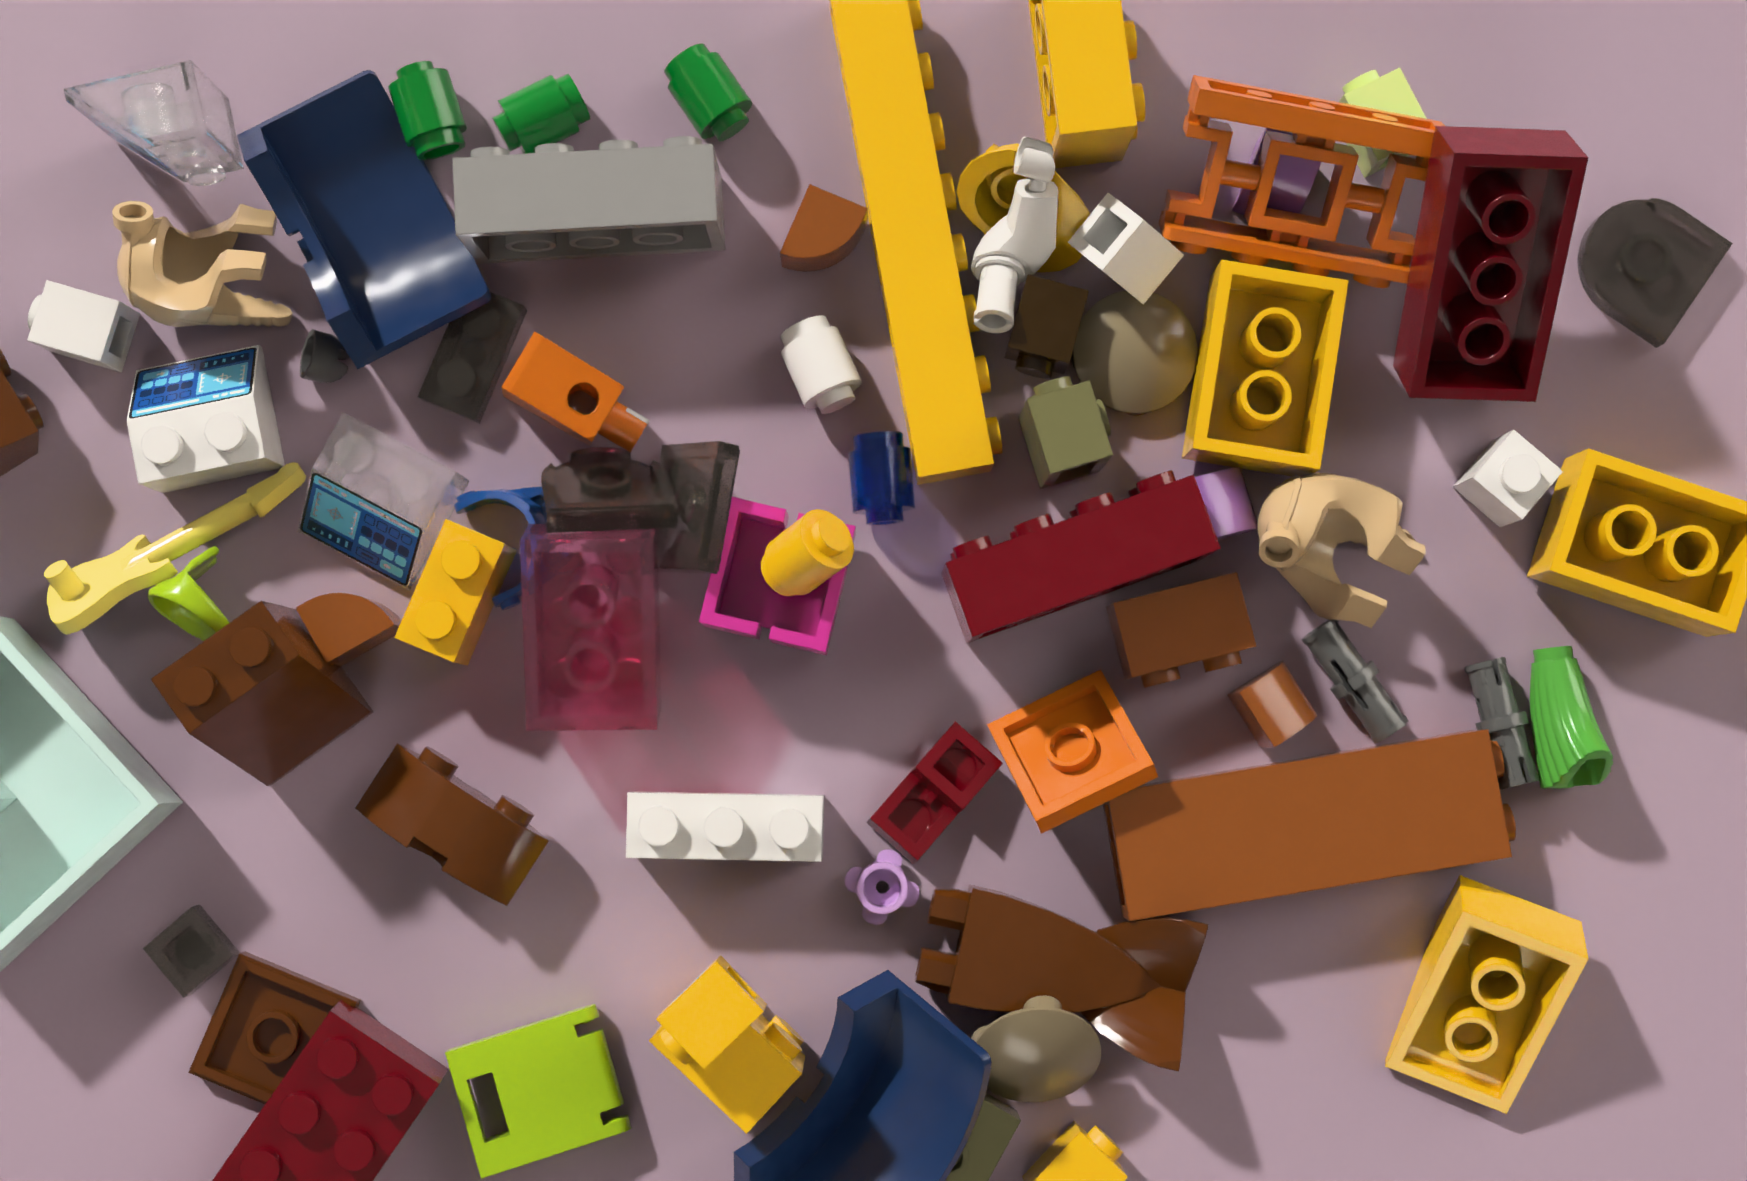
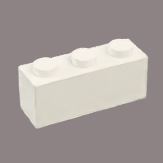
M652 791L627 793L626 858L821 862L823 859L824 795Z

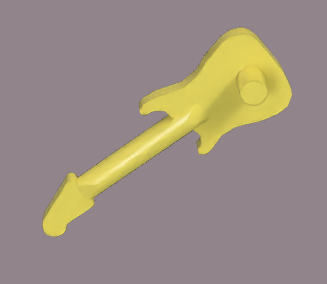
M296 462L286 464L276 474L246 490L247 493L153 543H150L145 535H138L120 550L106 557L85 562L73 568L64 560L51 564L44 572V577L50 583L46 601L51 620L63 634L68 635L78 632L134 592L170 579L178 572L171 563L173 560L250 520L256 515L259 517L265 516L305 482V473Z

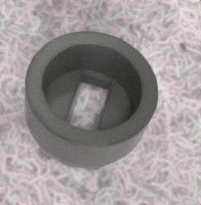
M314 329L309 332L301 354L299 370L301 378L319 383H332L340 380L348 372L349 367L338 360H346L350 357L335 335Z

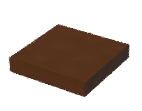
M246 951L241 952L238 955L188 1073L266 1104L330 1010L340 1000L354 1008H358L361 999Z

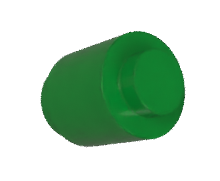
M700 43L682 51L666 66L664 74L670 81L668 90L702 139L715 136L718 141H724L737 134L747 125L749 118L746 116V113L750 110L752 101L719 53H710L706 45Z
M431 61L415 62L400 68L396 72L398 79L388 86V90L406 145L408 147L414 146L419 160L441 158L464 148L466 144L462 133L466 131L467 127L448 70L434 68Z
M569 74L557 79L549 75L498 100L502 113L492 117L509 152L520 147L523 154L535 153V147L539 145L558 143L580 132L578 125L591 119L584 100Z

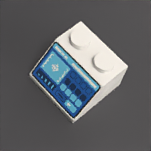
M260 345L136 370L127 416V426L138 484L165 493L276 470L285 465L263 349Z

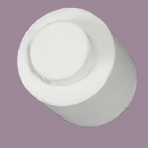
M818 315L804 319L790 326L781 334L780 338L784 344L781 355L805 408L819 407L821 414H828L846 407L856 399L853 391L862 384V380L839 329L835 326H830L826 316Z

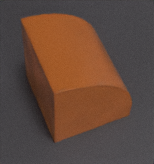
M809 184L780 251L782 267L794 271L811 272L829 268L845 259L855 249L864 234L868 224V208Z
M348 593L320 595L296 607L325 662L343 666L394 637L402 621L398 615L385 605Z
M1279 661L1227 694L1261 748H1275L1302 730L1317 717V713L1283 661Z

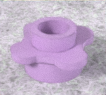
M885 849L880 851L876 861L864 868L852 867L845 876L846 888L850 892L856 893L863 905L862 916L864 920L873 925L884 923L888 913L897 910L901 906L912 907L919 899V887L916 883L908 881L901 869L902 857L894 850ZM879 881L887 882L888 890L885 893H879L876 890V884Z

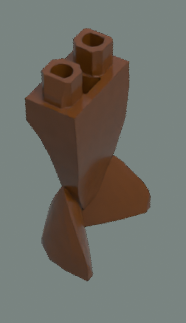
M970 884L968 891L961 889L933 890L927 923L960 931L955 954L925 947L921 948L915 974L916 983L936 992L945 993L949 1003L984 1010L1013 1012L1023 1009L1024 1004L1033 997L1043 995L1054 997L1060 1001L1062 1010L1071 1013L1081 1012L1101 1034L1136 1058L1160 1068L1179 1072L1182 1056L1186 990L1199 959L1209 924L1187 919L1157 918L1122 922L1098 929L1095 932L1068 917L1000 891Z

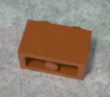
M1237 572L1114 602L1106 607L1124 679L1141 676L1144 688L1181 679L1178 666L1202 661L1205 673L1242 664L1239 651L1257 647Z

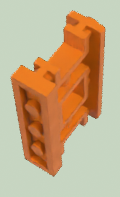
M1193 75L1187 98L1190 106L1188 114L1185 115L1182 128L1186 137L1211 141L1199 194L1167 189L1165 210L1161 211L1158 223L1161 234L1165 239L1171 240L1170 243L1178 250L1192 254H1205L1209 247L1231 251L1232 258L1252 265H1267L1269 259L1293 263L1292 268L1301 273L1328 276L1330 270L1353 274L1355 281L1376 288H1388L1391 281L1408 283L1415 238L1412 234L1391 231L1405 178L1426 181L1435 126H1445L1441 121ZM1209 118L1291 132L1292 135L1266 130L1257 165L1228 160L1227 155L1233 131L1229 123L1209 120ZM1339 141L1416 156V158L1390 154L1380 188L1352 183L1359 158L1358 153L1352 146L1336 144L1335 142ZM1280 154L1335 164L1321 217L1267 208ZM1220 185L1251 190L1244 214L1248 226L1212 219ZM1345 208L1373 213L1366 240L1372 249L1335 242Z

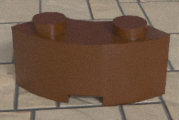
M397 743L355 809L406 848L412 847L431 856L442 866L441 870L487 897L508 906L549 842L547 838L529 824L535 815L521 804L504 795H501L496 803L456 777L454 773L459 766L438 751L426 746L422 753L418 754Z

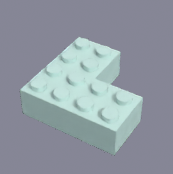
M0 616L1 972L182 804L183 801L14 618Z

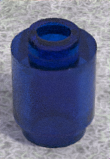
M881 431L854 436V451L848 453L853 514L866 515V525H888L904 522L903 511L912 510L916 507L911 448L904 446L903 433Z

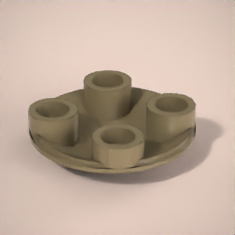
M1125 290L1106 296L1087 311L1080 322L1071 359L1081 382L1090 380L1096 400L1101 399L1103 405L1113 410L1139 416L1163 408L1174 401L1185 390L1195 372L1198 347L1193 327L1177 305L1156 293H1153L1143 305Z
M1047 995L1029 999L1024 1004L1023 1009L1005 1014L989 1025L978 1028L971 1037L991 1057L992 1064L987 1089L998 1096L1019 1102H1044L1073 1093L1092 1078L1101 1060L1100 1040L1092 1026L1081 1017L1062 1010L1060 1001Z

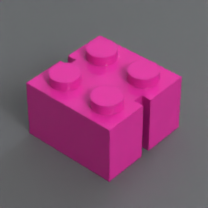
M729 496L699 623L704 627L759 640L762 627L771 629L768 639L772 643L827 656L848 565L806 595L783 596L778 594L766 583L761 572V560L768 543L786 530L789 520L787 510ZM799 513L797 520L805 514ZM846 524L854 544L856 526Z

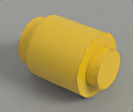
M815 509L807 512L768 543L761 560V572L766 583L771 589L783 596L806 595L812 592L851 562L854 554V544L850 531L841 519L828 511Z

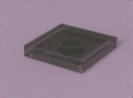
M722 441L662 445L640 568L658 572L717 574L720 568L740 454L738 445Z

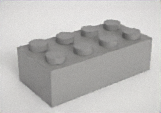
M677 136L664 140L663 146L638 148L636 142L631 140H609L600 143L599 150L574 151L573 146L568 144L548 143L535 147V153L511 155L509 150L505 148L480 147L471 150V157L452 158L456 236L478 264L725 250L722 177L714 145L702 144L700 138Z

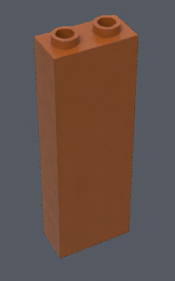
M1489 729L1467 730L1143 784L1103 804L1122 917L1128 921L1510 858L1512 854L1509 842L1514 841L1516 838V825L1510 806L1507 803L1502 804L1498 778L1504 776V760L1500 746L1497 741L1490 740Z

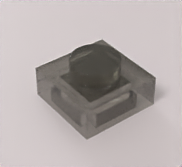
M201 905L192 906L143 948L183 998L196 992L240 953Z

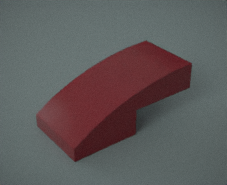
M955 721L866 823L912 864H915L1003 763Z

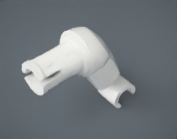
M1029 137L1021 139L1015 156L1013 172L1028 178L1018 180L1008 214L983 236L974 251L971 270L980 282L977 307L973 319L975 326L983 331L1003 333L1013 327L1017 286L1026 281L1028 274L1034 275L1056 248L1059 191L1056 184L1051 181L1055 174L1053 147L1050 143Z

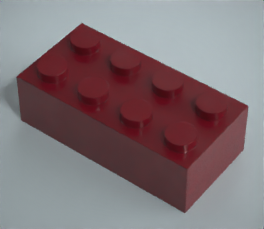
M1435 126L1393 367L1409 398L1536 402L1589 158L1566 130Z
M1172 470L1137 482L1136 488L1128 491L1129 498L1115 502L1111 492L1104 493L1076 504V509L1069 512L1070 518L1054 524L1051 515L1045 514L1014 526L1015 531L1009 533L1011 539L992 545L990 537L987 535L952 548L953 553L950 554L952 560L945 563L941 574L966 644L1195 563L1221 549L1194 474L1176 480Z
M340 1000L327 1014L212 1181H373L441 1083L448 1068L359 1008H354Z

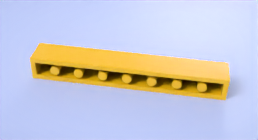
M829 0L830 15L866 208H868V221L917 485L991 472L994 465L993 455L1003 453L1002 440L997 417L986 418L981 394L991 392L985 355L974 357L970 333L980 330L975 326L973 319L977 306L973 294H962L958 272L968 270V260L962 233L951 235L947 211L957 210V203L951 172L940 174L936 151L945 150V137L939 112L928 113L925 91L934 89L930 56L928 52L917 53L913 31L923 30L919 0Z

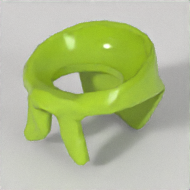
M217 546L204 551L192 559L176 576L158 583L149 589L148 592L149 602L161 615L202 641H205L229 624V621L216 604L195 582L217 563L216 556L219 553Z

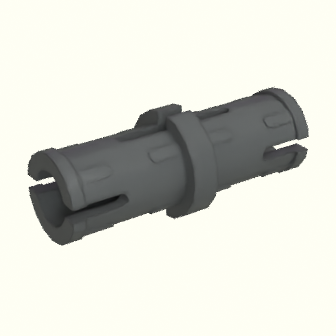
M1327 620L1305 635L1301 640L1304 645L1308 646L1334 683L1330 688L1337 699L1344 697L1370 734L1374 744L1381 742L1400 730L1409 720L1400 712L1376 678L1379 669L1374 662L1369 661L1366 663L1338 624V620Z
M1505 657L1464 667L1469 677L1481 722L1475 723L1476 729H1489L1490 740L1497 741L1502 751L1504 776L1498 778L1500 790L1540 780L1523 726L1529 723L1526 711L1519 712Z

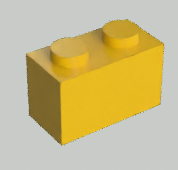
M445 519L394 638L453 663L468 666L494 606L492 598L499 594L517 550L503 542Z

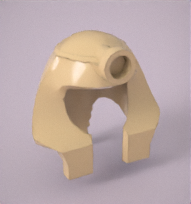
M126 201L117 204L113 208V224L115 228L121 231L122 246L117 259V276L120 285L131 305L139 308L154 321L173 327L195 325L237 326L239 324L244 326L253 324L257 327L261 325L281 327L290 323L293 313L285 305L274 304L270 300L264 301L262 298L255 299L251 295H242L239 292L234 293L224 285L226 282L240 279L262 280L266 267V253L232 249L239 233L274 236L277 225V216L274 211L239 204L233 215L222 223L209 228L183 233L175 228L167 217L154 218L152 207L144 202Z
M1329 473L1292 476L1276 486L1267 495L1258 515L1257 532L1261 560L1265 564L1275 567L1304 598L1317 616L1328 620L1352 621L1372 628L1387 608L1388 602L1352 585L1341 584L1333 565L1334 549L1339 543L1348 541L1362 543L1367 546V553L1370 557L1408 575H1411L1426 555L1425 545L1416 542L1408 530L1402 529L1399 525L1403 503L1397 496L1383 488L1345 476Z

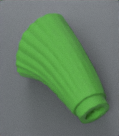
M1560 646L1533 650L1534 663H1531L1530 717L1540 788L1560 789L1583 785H1598L1611 772L1613 755L1598 727L1578 660L1573 656L1572 646Z

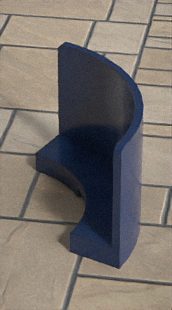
M365 70L237 135L244 162L263 191L286 234L290 237L298 232L301 233L303 239L297 241L307 260L303 267L319 299L328 324L357 369L479 308L491 300L492 294L474 257L456 236L455 220L424 160L417 158L414 146L408 147L406 145L394 105L374 71Z
M886 970L838 997L832 1032L824 1053L816 1066L824 1076L806 1102L796 1096L790 1105L765 1130L734 1151V1181H945L968 1142L978 1119L990 1078L991 1057L979 1044L892 972Z

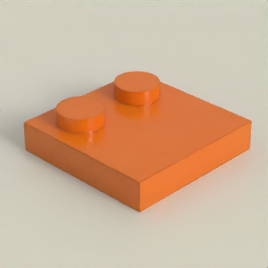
M1101 669L987 724L1041 834L1158 777L1153 761Z

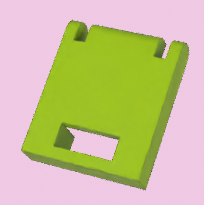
M596 1004L577 1008L448 1049L445 1052L481 1179L626 1132L632 1128L628 1115L617 1116L606 1121H602L601 1112L623 1105L624 1099L603 1028L577 1035L575 1025L585 1024L599 1017ZM492 1072L508 1130L489 1136L486 1139L469 1079Z

